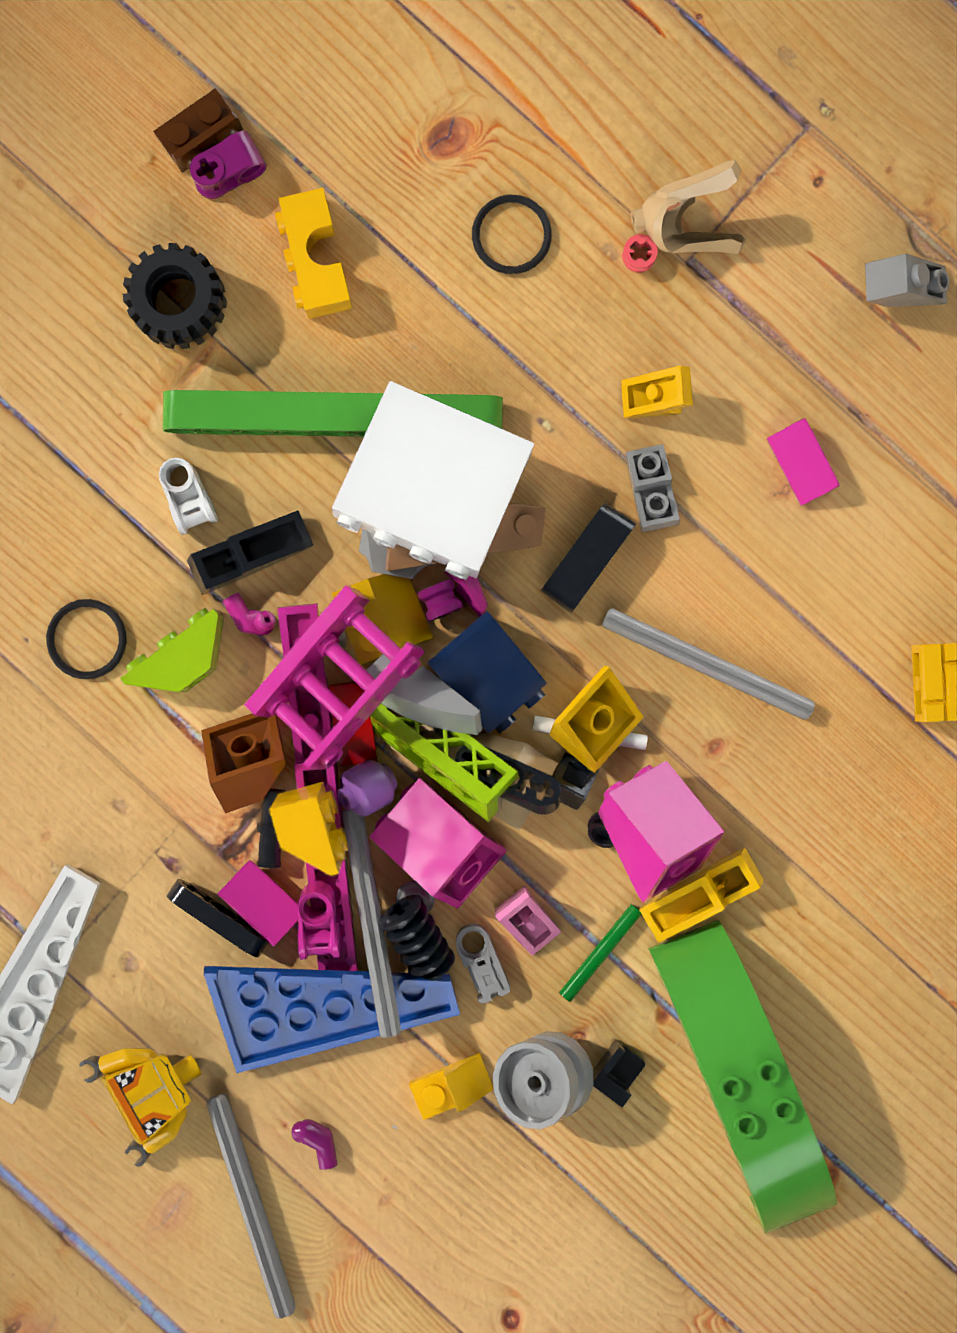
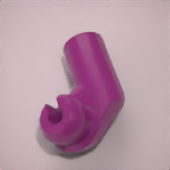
M311 1119L297 1121L291 1130L292 1138L294 1141L316 1150L319 1169L327 1170L338 1166L333 1134L330 1129Z

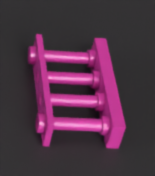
M347 585L343 587L244 704L256 716L270 718L271 716L278 715L313 750V753L304 762L309 769H328L341 758L343 754L342 747L402 678L410 677L420 665V660L418 659L425 652L420 646L409 642L402 649L364 615V607L370 600L359 590ZM354 626L391 661L376 679L339 645L338 637L347 627ZM322 656L330 657L365 691L350 709L313 674V667ZM302 685L339 720L325 739L288 704L289 699L287 697L297 686Z

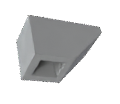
M909 254L865 263L867 302L885 307L947 304L949 277L944 265Z

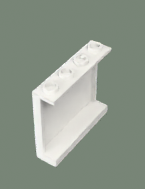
M389 381L332 506L333 517L338 518L337 524L347 530L358 533L361 528L374 534L373 539L384 546L395 548L396 544L411 550L409 555L421 562L431 564L432 560L444 564L447 566L445 570L458 578L467 580L468 576L477 579L482 563L521 474L528 463L535 443Z

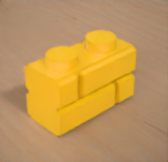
M957 643L912 645L915 722L957 721Z

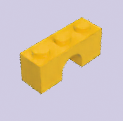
M324 188L278 198L281 211L275 212V218L280 236L287 234L290 248L283 249L288 271H296L299 285L292 286L297 309L304 308L308 319L353 309L341 262L331 265H320L310 258L311 249L316 242L335 236Z

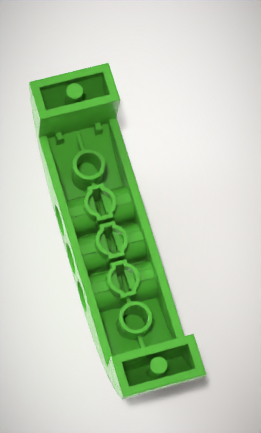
M719 920L713 921L648 948L662 984L668 991L751 1194L750 1199L764 1233L768 1234L836 1206L837 1197L832 1179L810 1120L759 998Z

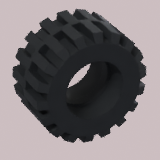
M169 243L166 250L163 249L161 244L152 246L154 253L149 256L143 251L138 255L142 260L141 263L137 266L132 262L128 268L132 277H125L123 286L127 290V293L123 294V301L129 308L127 312L130 318L152 341L157 344L161 342L166 348L174 349L175 345H179L181 349L190 348V342L195 341L197 345L204 343L203 336L206 333H209L211 336L216 333L217 329L214 325L216 322H223L225 315L222 312V308L227 307V299L223 294L226 291L216 270L201 252L197 254L194 248L185 245L184 249H181L177 243ZM174 279L192 281L196 286V293L192 304L187 310L177 315H164L157 311L156 297L163 285Z

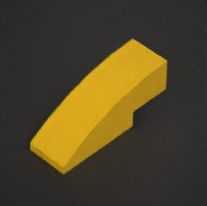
M743 847L672 887L642 906L639 911L657 942L660 943L725 910L728 904L760 889L764 879L746 848Z

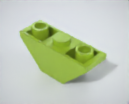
M206 608L200 610L187 621L190 626L179 635L176 631H173L162 638L156 644L159 650L147 658L145 654H142L131 661L125 667L128 673L120 679L125 685L173 692H187L217 668L224 616L216 609H212L210 612Z

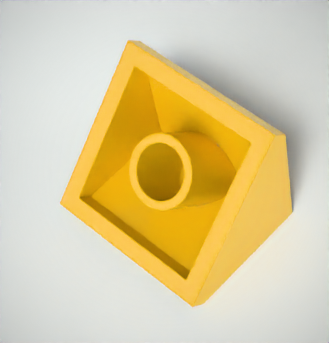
M604 665L554 721L549 735L589 770L596 772L644 716L611 668Z

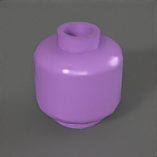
M369 759L341 775V789L337 792L338 798L347 811L353 810L357 815L365 817L393 801L394 790L397 789V781L389 766L385 763L380 764Z

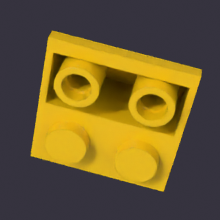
M324 782L279 793L269 810L280 848L330 876L339 874L342 861L346 860L345 851H348L349 848L344 829L336 828L334 814L338 813V808L333 792H326Z

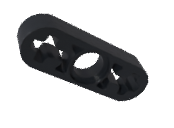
M462 746L456 754L455 761H472V751L466 746ZM486 747L518 772L519 781L515 785L509 786L500 796L501 798L541 815L550 814L557 810L561 803V786L556 778ZM494 768L487 769L490 771V777L487 778L486 769L478 770V780L490 789L498 782L497 778L501 774ZM468 770L473 775V770ZM527 779L530 780V788L526 787ZM545 788L550 790V797L545 796L542 801L537 799V792L542 793Z
M177 879L166 895L176 906L251 956L259 958L269 943L241 917L182 879Z

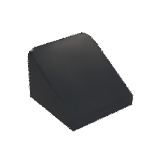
M567 752L564 753L553 777L558 780L561 786V803L578 810L585 801L599 769L596 772L589 770L578 759ZM546 789L545 794L550 796V790Z

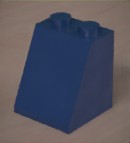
M488 611L427 662L444 683L480 710L482 727L488 734L494 729L501 734L517 720L513 713L524 704L530 709L546 695L542 688L548 683Z

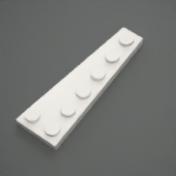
M69 864L63 867L0 974V1098L10 1104H14L20 1096L101 885L100 882Z

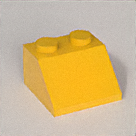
M381 574L350 585V587L359 590L370 600L364 607V615L401 649L407 642L418 645L433 639L409 578ZM342 589L332 592L333 598H335ZM354 626L346 628L361 666L375 662L383 655Z

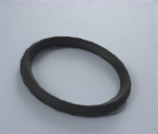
M508 194L489 201L480 209L472 227V241L479 258L488 267L504 274H519L536 267L549 251L552 240V229L545 211L536 202L521 195ZM519 203L526 205L538 215L544 229L542 247L532 260L523 265L505 266L498 264L485 253L481 245L480 227L487 213L500 204Z
M92 599L76 600L60 608L53 616L46 634L47 649L54 664L63 673L79 679H95L112 671L122 659L127 643L125 626L118 613L109 605ZM80 607H92L105 612L111 617L118 631L119 643L114 657L108 664L94 671L83 672L67 666L61 660L55 648L54 635L60 620L70 611Z

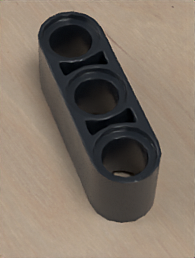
M604 502L543 586L541 592L572 613L636 523L607 502Z

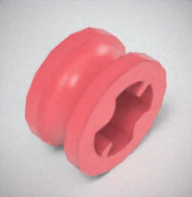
M634 235L625 243L622 253L623 263L632 272H646L655 263L658 248L648 235ZM635 246L641 249L645 246L648 249L646 257L649 259L645 261L639 258L635 261L632 259L634 250L631 248Z

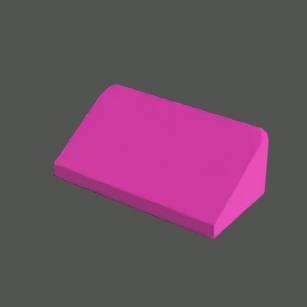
M806 418L767 438L800 506L840 486Z
M251 860L217 894L273 947L298 921V903Z

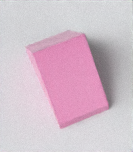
M525 885L495 908V916L498 921L532 956L561 933V930Z

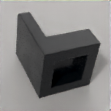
M615 1039L593 1069V1086L623 1108L632 1096L629 1087L645 1067V1061Z

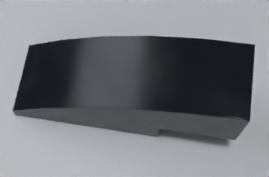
M297 510L232 535L226 541L192 553L188 557L187 563L201 594L204 595L290 558L312 547L313 542Z

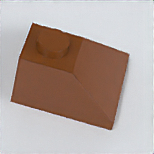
M251 713L201 730L209 784L224 812L228 813L261 802L287 764L277 715L268 718Z

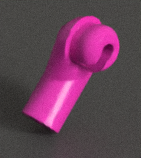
M235 593L222 601L239 631L259 636L267 635L273 631L276 619L270 611L249 610L239 593Z

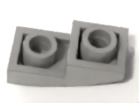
M661 444L626 452L628 471L641 531L647 532L679 525L680 518L671 486L672 477L664 445Z

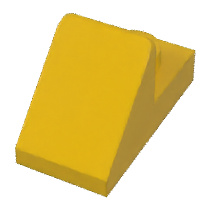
M680 365L621 380L624 418L681 414L682 408L693 406L689 366Z
M480 1052L409 1081L410 1090L423 1120L455 1107L459 1113L494 1090Z

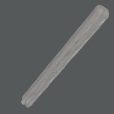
M610 609L603 620L602 625L604 628L796 717L806 720L814 710V701L618 610Z
M345 809L342 812V818L348 842V853L379 1033L382 1038L395 1037L401 1034V1025L385 934L379 925L381 912L363 816L357 815L353 810L347 811Z
M226 1094L213 1096L208 1099L206 1104L274 1315L276 1318L281 1319L294 1313L296 1306L228 1096Z

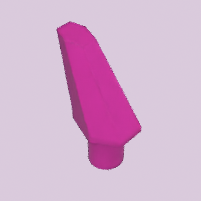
M445 570L444 574L458 583L455 590L459 592L475 613L481 617L485 613L488 604L478 577L476 579L468 576L467 580Z

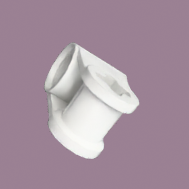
M171 458L165 461L159 470V480L169 502L172 518L180 534H187L189 528L207 521L211 523L217 522L216 511L207 491L204 489L196 468L181 458ZM177 467H185L188 471L186 483L182 486L174 487L170 479L171 473Z

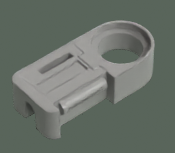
M472 923L463 926L456 937V948L464 968L468 967L477 992L482 994L478 996V1001L484 1004L492 1001V998L497 995L501 997L510 992V984L488 931L479 924ZM471 931L480 933L485 941L483 948L475 953L468 952L462 945L464 935Z

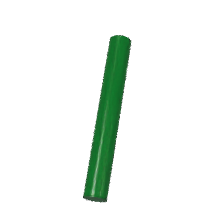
M633 904L628 906L559 991L560 995L567 1001L571 1002L639 919L642 914Z

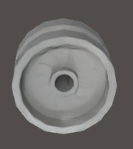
M546 1031L508 1047L498 1058L493 1072L494 1093L500 1108L512 1121L524 1128L543 1129L577 1112L588 1101L593 1088V1068L586 1051L575 1039L561 1032Z

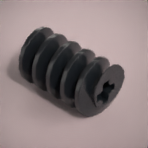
M413 894L401 898L381 916L379 925L386 931L388 940L394 942L393 948L400 954L402 963L407 965V971L410 975L422 976L426 980H434L442 977L453 966L455 961L454 952L449 948L448 942L442 936L440 928L435 925L434 918L429 914L427 906L422 902L420 895Z

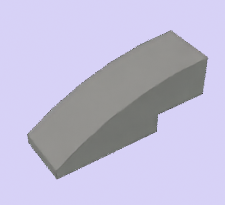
M383 654L366 671L376 679L391 661ZM424 666L420 667L410 677L402 678L381 702V704L391 710L431 727L477 735L482 730L480 710Z

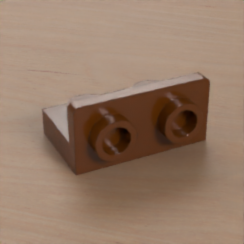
M214 88L153 132L181 173L190 169V164L195 156L221 143L230 135L243 131V127L235 112L231 111L217 89Z

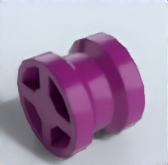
M452 579L440 582L417 593L420 601L424 602L427 606L426 616L429 622L464 608L461 600L455 598L453 593L455 585Z

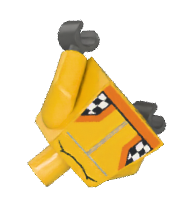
M122 1048L101 1057L91 1056L79 1064V1067L90 1064L94 1068V1075L84 1079L85 1082L91 1083L102 1077L101 1080L134 1137L125 1150V1154H128L131 1150H138L142 1154L134 1164L137 1167L142 1166L150 1154H154L176 1138L187 1117L186 1106L191 1102L184 1085L202 1074L198 1064L191 1055L171 1065L165 1054H156L150 1048Z

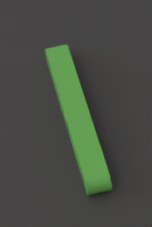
M168 390L163 392L162 431L174 434L364 437L384 393ZM422 394L503 429V398L500 396Z

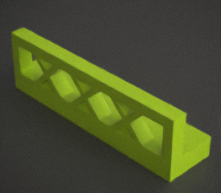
M380 704L370 715L374 733L489 822L498 812L497 799L518 778V772L469 734L443 729V739L426 740L420 735V725L425 724L407 717L398 718L390 712V708ZM448 733L454 738H448ZM466 746L472 751V761L455 762L449 757L448 747ZM438 748H444V753ZM494 768L504 776L490 789L478 780V770ZM468 770H473V775Z

